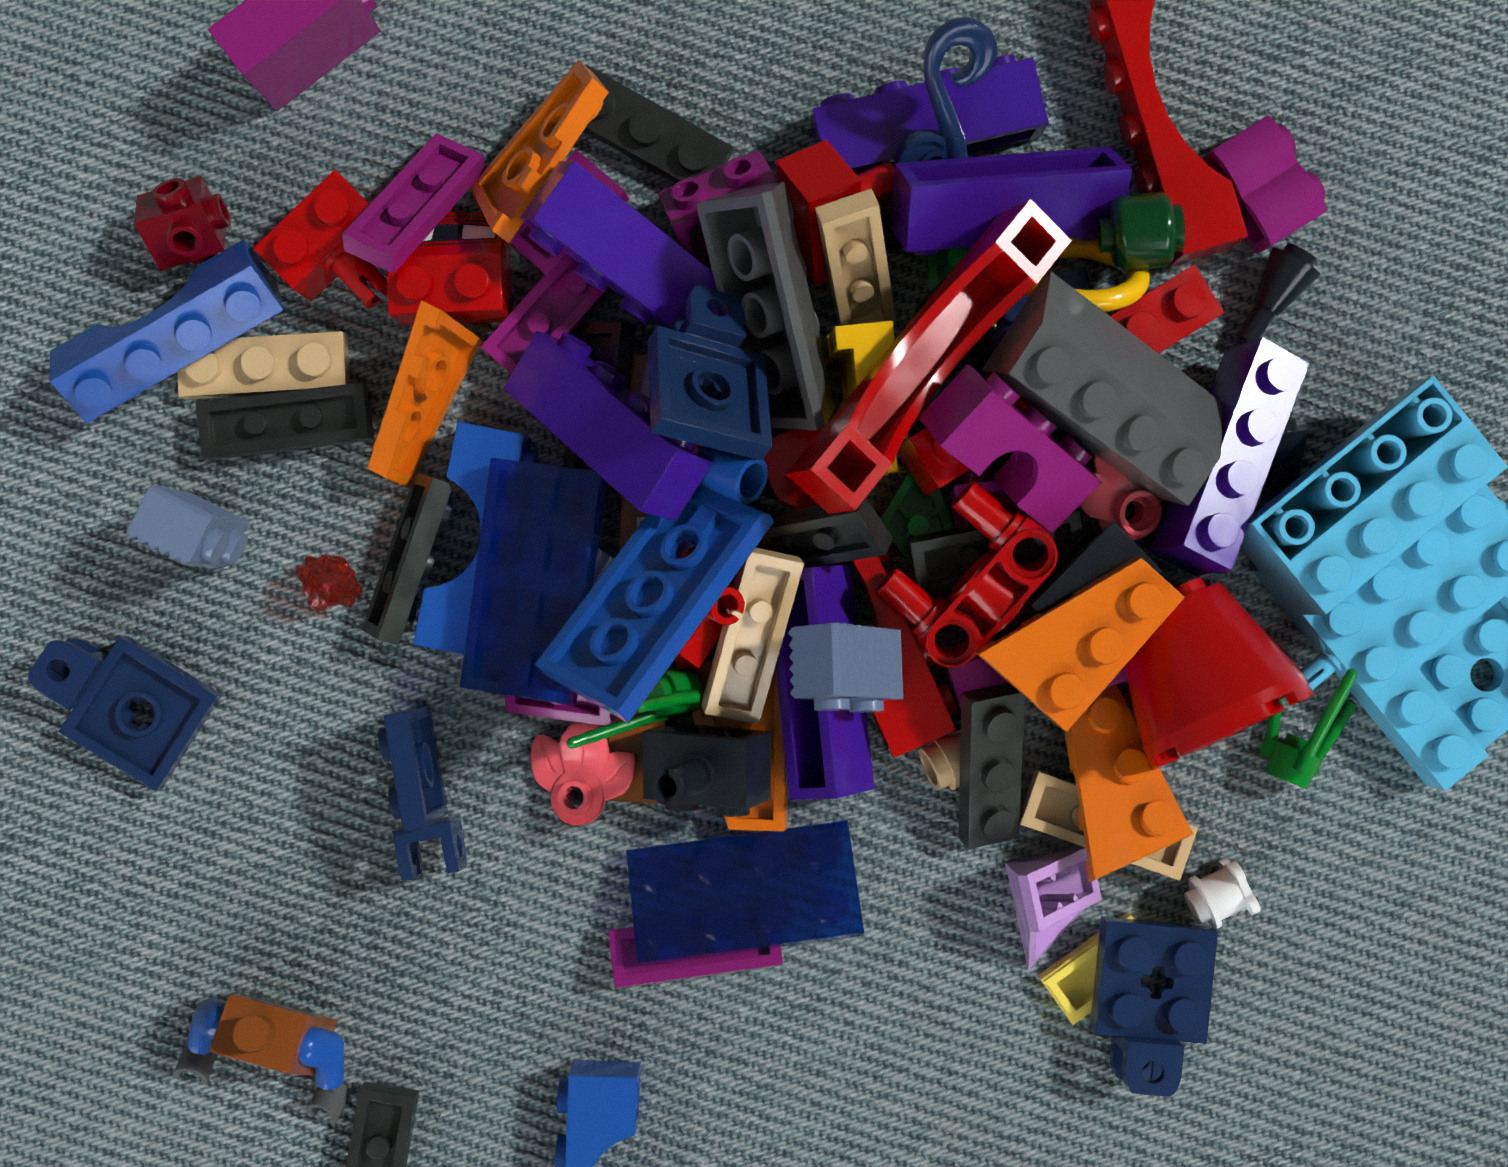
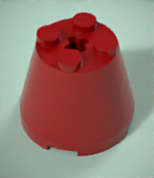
M1198 577L1175 588L1185 598L1124 666L1142 748L1153 770L1168 765L1182 756L1208 747L1282 712L1285 709L1280 700L1285 697L1291 706L1315 695L1304 674L1221 583L1212 585L1209 579L1203 581L1201 577Z

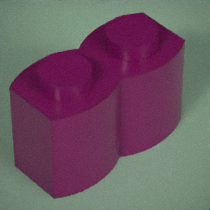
M1269 115L1211 150L1202 158L1211 168L1233 183L1248 233V237L1245 240L1257 254L1328 211L1324 201L1326 194L1322 182L1313 172L1305 171L1298 163L1294 153L1296 151V143L1291 132L1284 125L1277 124Z

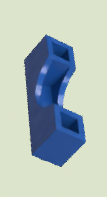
M243 239L196 266L192 276L181 290L153 312L138 320L120 326L108 327L98 323L50 351V382L86 423H89L283 311L277 282L246 239Z
M457 421L446 477L459 485L475 504L481 524L480 543L472 562L459 576L445 584L424 589L413 645L479 658L488 657L491 647L499 648L505 627V615L498 614L502 592L510 593L515 574L510 572V568L515 561L509 559L513 537L521 538L526 522L527 506L520 504L524 482L532 483L538 459V451L530 449L532 440L525 434Z
M574 1060L568 1078H560L558 1084L557 1112L567 1113L566 1134H558L555 1167H594L597 1160L608 1148L619 1141L635 1135L639 1119L641 1062Z

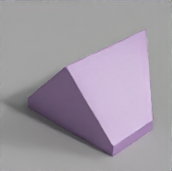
M1079 846L1005 862L1028 971L1085 908L1102 900L1098 879L1089 883L1087 880L1085 862L1088 861L1085 847Z

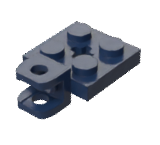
M696 285L686 301V319L684 316H677L669 328L658 325L655 327L648 339L650 430L654 434L762 461L773 447L765 355L739 348L746 337L745 319L742 305L734 295ZM707 305L716 306L722 311L724 316L713 314ZM701 386L709 389L711 397L707 396L700 389Z
M119 636L110 652L81 638H71L66 641H50L28 674L31 684L41 694L67 710L73 708L59 733L155 792L163 789L223 695L129 636ZM145 700H148L152 704L151 711L155 715L152 723L144 722L137 727L132 723L135 714L132 710L128 709L132 701L143 703Z
M430 705L409 708L384 715L385 726L379 728L378 739L384 761H391L395 784H390L388 788L390 810L393 818H401L402 826L392 831L402 881L413 880L416 876L422 874L419 841L436 838L441 839L447 872H459L467 866L460 814L444 817L448 814Z
M1101 916L1090 1029L1095 1034L1111 1035V1069L1117 1078L1124 1080L1126 1087L1133 1094L1172 1096L1179 1086L1182 1075L1185 1046L1180 1042L1207 1044L1218 931L1211 926ZM1153 966H1161V974L1167 977L1164 987L1159 988L1158 992L1150 994V989L1141 984L1142 976L1151 975Z

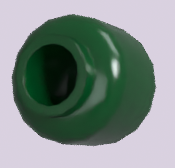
M1159 191L1116 197L1110 204L1108 218H1099L1097 221L1100 253H1111L1113 264L1120 271L1167 266L1173 260L1175 251H1182L1185 245V222L1181 204L1173 205L1169 196Z

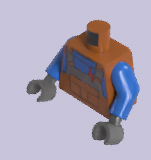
M240 992L229 993L227 1001L209 998L197 1007L187 1043L182 1050L173 1073L174 1077L179 1080L183 1072L194 1073L201 1078L199 1085H205L218 1054L287 1074L315 1076L318 1087L306 1110L312 1117H316L319 1109L325 1110L332 1116V1123H337L351 1095L350 1089L343 1084L344 1042L341 1036L334 1032L338 1020Z

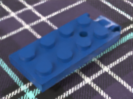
M702 446L699 450L710 458L713 463L677 521L647 514L535 665L546 676L629 723L773 524L774 520L770 514L748 506L750 502H753L760 496L765 488L768 478V467L764 460L761 461ZM696 546L690 555L680 559L685 549Z

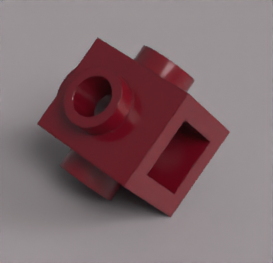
M201 175L185 181L181 178L169 179L157 185L153 191L137 195L134 225L158 268L162 271L188 262L200 264L225 251L226 227L231 226V218L219 193L211 195Z

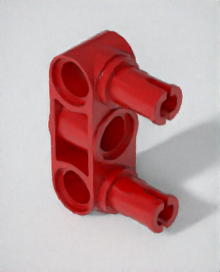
M972 481L953 502L952 508L989 539L987 546L990 549L968 568L955 584L950 594L945 599L940 596L934 599L897 567L889 573L875 591L876 595L913 625L910 631L916 635L915 639L927 648V652L933 661L949 668L964 666L976 656L974 651L986 645L996 633L1000 632L1013 620L1032 593L1052 573L1058 558L1053 537L1044 526L1036 522L1028 514L1023 515L1019 510L1012 513L975 481ZM1025 538H1037L1045 544V551L1042 557L1036 562L1029 564L1016 560L1013 556V551L1017 543ZM953 624L962 627L968 635L959 646L945 647L936 639V633L943 626Z

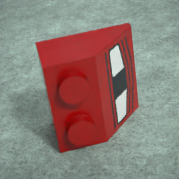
M482 211L448 212L394 274L387 271L388 314L403 327L413 326L422 300L441 309L460 324L503 322L512 312L510 244L491 230Z

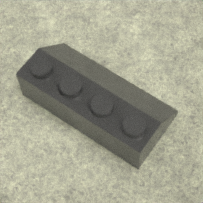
M777 182L751 186L696 202L716 288L718 291L737 297L743 308L746 337L739 348L765 355L771 427L819 430L824 428L836 408L831 389L832 377L825 363L819 337V320L812 306L806 279L807 267L800 253L793 222L794 210L787 196L785 183Z
M1047 271L1041 278L981 370L988 376L993 372L997 373L1021 396L1020 400L1028 406L1030 403L1034 404L1057 427L1068 433L1076 441L1140 488L1155 495L1157 499L1189 506L1221 457L1223 403L1052 271Z

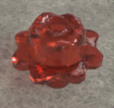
M328 554L321 555L319 558L306 556L303 565H299L295 570V575L302 583V592L308 596L307 603L318 611L326 610L329 606L335 604L351 607L356 601L355 597H359L363 592V588L355 579L354 569L350 567L348 560L341 556H329Z

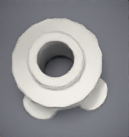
M1226 857L1218 861L1220 870L1202 879L1196 876L1188 878L1190 890L1184 893L1185 901L1199 924L1208 921L1214 929L1222 927L1221 920L1240 911L1248 910L1252 916L1261 912L1260 905L1247 883L1242 868L1236 861L1230 863Z

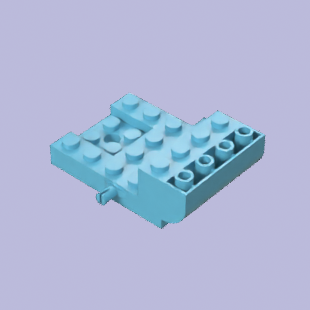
M1433 375L1413 384L1255 512L1251 517L1242 546L1257 568L1253 573L1319 653L1315 659L1300 670L1307 679L1312 691L1333 673L1342 680L1348 669H1355L1358 672V676L1350 689L1352 695L1425 785L1446 791L1486 759L1489 754L1485 751V748L1508 731V502L1505 503L1498 499L1487 486L1490 481L1508 468V466ZM1480 659L1488 661L1494 672L1491 684L1483 690L1477 689L1470 677L1473 665Z

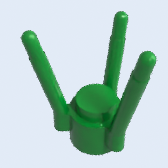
M672 662L637 710L640 713L634 715L629 723L619 720L569 738L567 746L574 749L652 722L670 720L673 715L693 713L698 710L703 699L701 679L692 669H675L674 662Z
M1348 669L1308 741L1288 732L1283 742L1278 741L1282 712L1268 718L1266 736L1258 754L1269 758L1264 770L1265 772L1299 787L1309 788L1313 776L1316 777L1324 757L1356 709V703L1351 700L1347 701L1343 706L1358 676V672L1355 669Z

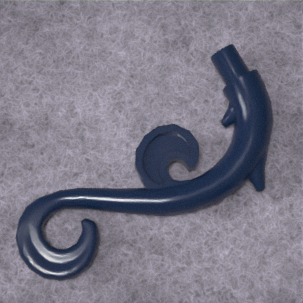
M970 17L951 19L939 26L929 37L924 50L923 71L927 92L939 130H917L907 135L897 148L894 157L895 163L928 161L933 157H941V160L968 158L966 137L943 83L940 65L945 53L951 47L962 45L969 48L970 58L963 69L951 74L950 78L957 87L963 88L973 85L992 69L997 57V42L991 29L980 20ZM881 217L885 249H903V246L890 228V217Z

